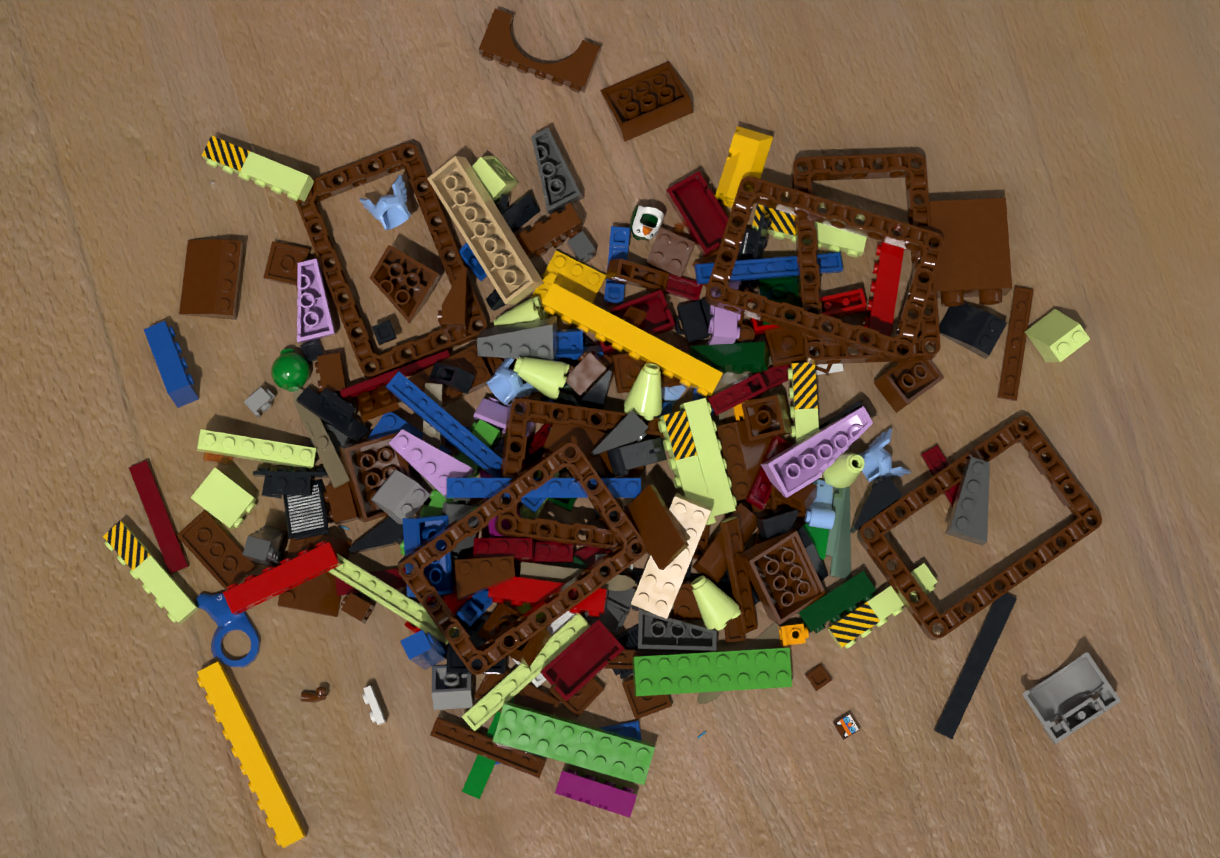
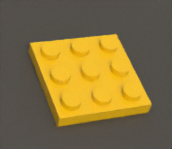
M556 250L543 274L544 283L535 289L532 297L539 296L542 303L549 288L554 283L593 304L605 281L606 275Z

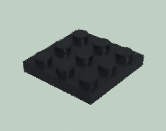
M455 616L477 648L487 642V640L478 635V632L490 616H481L471 627L458 616ZM458 628L452 637L458 634ZM448 642L446 673L472 674ZM506 657L482 674H505ZM473 660L472 668H478L481 660Z

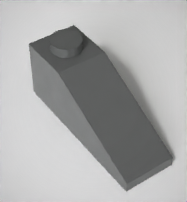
M631 411L600 441L589 455L592 457L630 444L636 440L639 442L646 436L645 430L648 426Z

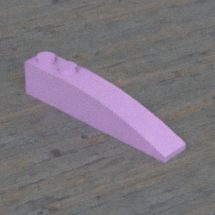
M862 406L762 463L761 466L770 482L787 498L819 479L823 472L873 422L865 407Z

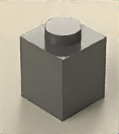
M583 231L567 241V246L580 263H587L595 257L596 249Z

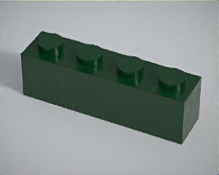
M766 342L690 346V356L722 372L723 375L726 372L742 374L744 372L761 373L762 371H768L769 348Z
M862 571L800 611L798 616L805 627L808 628L809 633L814 631L817 634L826 628L824 624L828 621L834 623L842 618L840 614L845 610L849 613L858 607L856 603L862 599L866 602L873 598V592L876 589L866 573Z

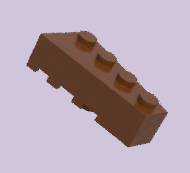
M571 203L565 205L566 210L563 212L556 211L552 213L547 219L548 221H539L531 227L532 231L528 232V230H525L515 236L529 259L546 254L547 249L561 246L564 240L571 239L582 231V222Z

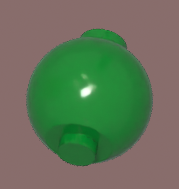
M294 349L282 350L271 368V375L275 384L289 392L298 391L299 388L304 386L310 374L307 361L301 355L295 353Z

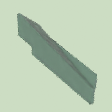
M834 487L832 510L835 511V520L832 530L828 529L829 535L826 549V557L832 558L829 577L850 580V487L842 489Z

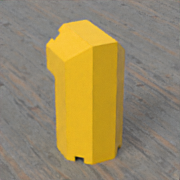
M736 127L729 155L715 194L717 201L718 199L722 200V205L732 208L739 184L744 177L751 176L761 179L772 144V136L743 127ZM744 186L746 191L753 190L751 186Z

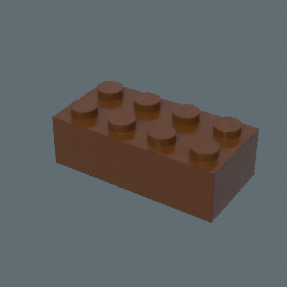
M476 345L439 362L440 364L459 367L475 376L468 394L486 386V382L491 379V375L482 357L478 356ZM433 366L407 379L425 393V383H433L428 380ZM443 386L442 407L468 394Z

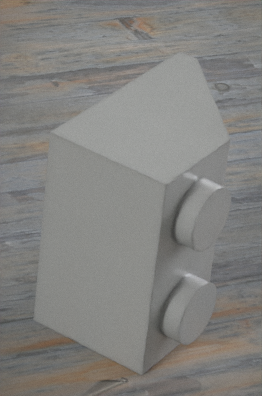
M394 470L371 500L398 524H403L402 518L413 517L430 494L416 481L398 470Z
M447 665L432 666L433 709L472 708V674H447Z

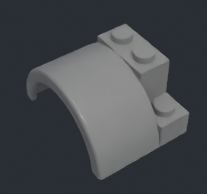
M1088 652L1022 694L1043 725V730L1053 745L1121 702ZM1098 693V697L1093 700L1091 697Z

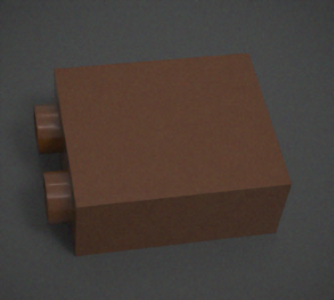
M1006 198L929 201L931 231L941 234L944 239L943 249L935 273L937 299L941 298V306H961L964 304V297H979V304L981 305L1002 303V296L1007 295L1012 289ZM932 241L933 247H938L937 244L934 241Z

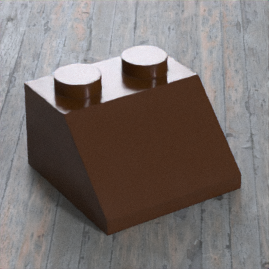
M774 395L741 403L749 441L774 438L792 433L784 395Z

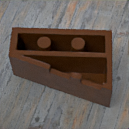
M514 556L454 560L457 602L510 581L515 577Z

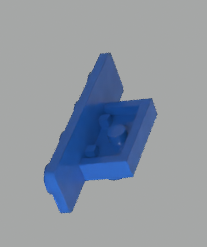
M579 329L557 330L558 352L553 361L560 360L561 358L579 359L585 352L589 354L592 350L598 356H603V350L600 345L583 346V331Z

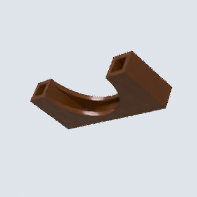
M494 9L479 47V53L483 59L488 61L493 59L499 61V64L502 66H512L521 73L527 74L529 72L538 79L545 80L546 78L557 86L565 85L574 92L579 93L582 91L585 93L600 54V46L582 40L579 48L563 61L550 64L532 61L522 55L512 41V14Z

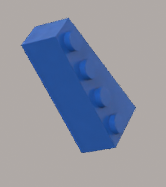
M163 321L143 329L167 393L177 408L198 400V395L193 386L195 384L194 380L187 371V362L180 354L182 349L179 342L174 340L176 333L173 327L168 326Z
M389 412L381 417L367 439L400 432L403 429L423 441V432L394 413ZM440 444V451L452 456V452Z

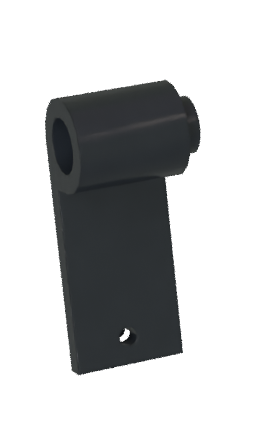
M526 193L501 213V215L514 233L539 213L540 210L531 194Z
M661 437L607 451L612 472L617 474L618 477L629 474L628 470L667 460Z

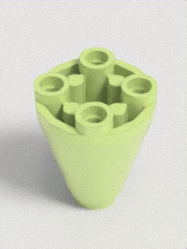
M536 296L498 316V319H494V327L511 326L520 322L528 323L537 319L544 320L548 319V314L542 309L540 297Z
M518 357L513 371L517 372L519 377L542 394L556 400L560 391L558 388H563L567 379L564 375L567 374L570 365L560 361Z
M646 363L641 369L624 402V411L626 413L633 411L635 414L641 415L645 420H653L654 416L661 414V372L658 365Z
M845 451L823 472L826 484L841 489L851 486L864 468V459L858 454Z
M704 575L696 578L691 583L693 594L707 629L715 628L719 631L727 625L726 622L728 620L734 619L741 614L739 605L708 578H705Z

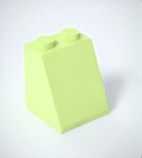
M495 156L480 157L472 166L494 204H496L497 200L501 199V194H508L519 184L516 178Z
M1053 309L1024 331L1046 362H1061L1090 340L1078 322L1056 309Z
M217 468L211 471L191 496V499L232 530L241 526L244 521L243 517L247 512H252L257 501Z

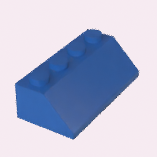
M448 515L402 518L405 556L448 526ZM437 541L435 545L436 549H443L445 547V541ZM449 552L440 560H435L426 566L423 571L439 595L453 593L451 552ZM411 563L405 564L406 573L411 572L413 565ZM407 585V597H416Z

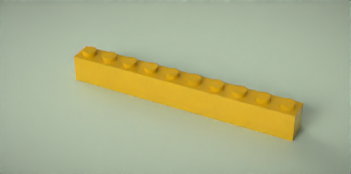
M552 283L542 301V307H544L543 310L551 315L555 313L561 316L560 319L562 321L578 325L577 328L579 330L595 334L594 337L599 341L605 342L606 340L612 343L611 346L618 351L623 349L629 352L628 355L635 360L640 358L646 361V363L658 365L663 370L662 373L669 378L674 376L680 379L682 385L695 387L697 392L705 397L713 395L723 376L722 372L554 283Z
M217 661L198 671L199 677H197V681L200 687H204L207 692L205 695L207 702L210 706L213 705L216 710L214 716L218 723H222L224 727L222 732L226 740L230 739L233 745L231 747L235 758L239 757L242 763L239 767L243 775H247L250 780L248 782L252 793L256 792L259 798L256 801L260 810H265L267 815L265 820L269 828L273 827L276 833L274 835L278 846L282 845L283 848H286L305 838L306 834L222 663Z

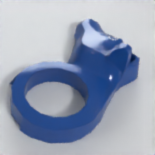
M201 593L196 598L197 606L205 610L218 626L211 642V652L214 659L218 657L222 663L230 667L244 668L255 661L260 652V639L245 611L238 615L232 614L223 593ZM235 630L245 632L251 641V649L248 655L240 660L227 658L222 650L224 637L229 632Z

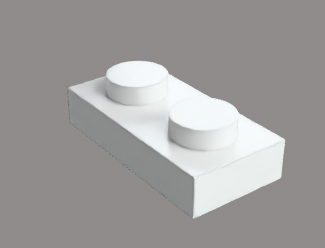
M370 685L363 688L365 692L362 694L366 705L369 704L372 710L369 712L372 722H376L377 725L386 723L373 687Z

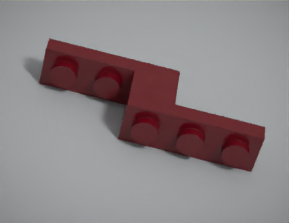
M791 364L775 368L771 367L768 371L757 373L709 397L708 401L715 415L717 416L789 381L787 369L791 368Z
M474 538L473 558L514 556L515 562H573V545L557 542H534L532 538Z

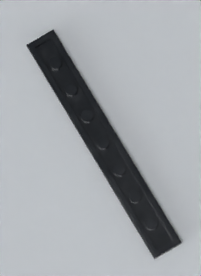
M1005 593L993 602L934 729L935 732L953 739L1015 605L1016 598Z

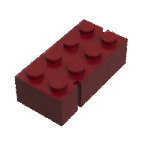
M700 171L668 188L666 196L692 239L696 241L695 244L703 257H706L719 250L728 217L711 189L707 190L708 185Z
M662 290L610 309V313L620 319L629 306L644 310L647 315L638 328L652 336L675 329V322L670 310L667 309L668 305ZM598 340L603 350V355L618 351L611 346L612 343L606 340L605 342Z
M597 620L541 670L540 673L551 686L557 685L554 689L567 702L609 665L608 659L612 662L625 648L600 620Z

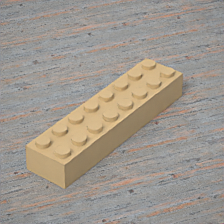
M454 156L427 178L505 304H517L544 283L466 157Z

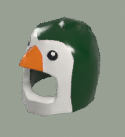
M636 205L630 219V230L633 237L638 241L654 238L662 225L665 214L654 207Z

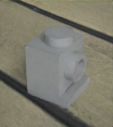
M260 387L244 403L259 419L262 417L259 413L262 411L266 412L272 406V399L275 396L269 389L264 391Z

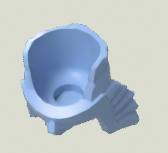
M398 175L392 184L394 195L381 196L376 205L369 199H359L364 208L375 219L379 220L385 230L395 228L411 217L405 204L407 202V189L401 175Z
M505 358L498 369H496L495 374L486 382L493 394L505 405L516 397L531 396L532 393L538 392L528 382L523 384V380L517 375V372L509 368L514 358Z
M891 428L877 436L872 444L869 445V449L858 454L864 459L865 464L862 472L868 482L881 477L883 479L888 476L889 478H896L897 476L901 477L904 474L911 473L910 470L903 467L892 468V455L883 448L891 442Z

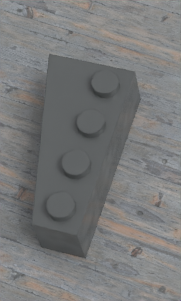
M546 128L532 135L547 212L551 215L556 211L564 209L565 205L569 203L574 204L584 199L550 129Z
M557 316L544 320L537 319L528 323H515V325L511 326L504 325L482 329L477 338L478 356L501 358L530 357L554 360L558 352Z
M970 457L966 461L945 534L981 546L987 543L989 462Z
M264 525L263 528L261 527L255 533L253 532L248 535L243 556L255 563L273 566L274 568L277 567V564H280L283 558L281 550L287 531Z
M639 609L638 650L716 652L717 631L671 618L665 619Z

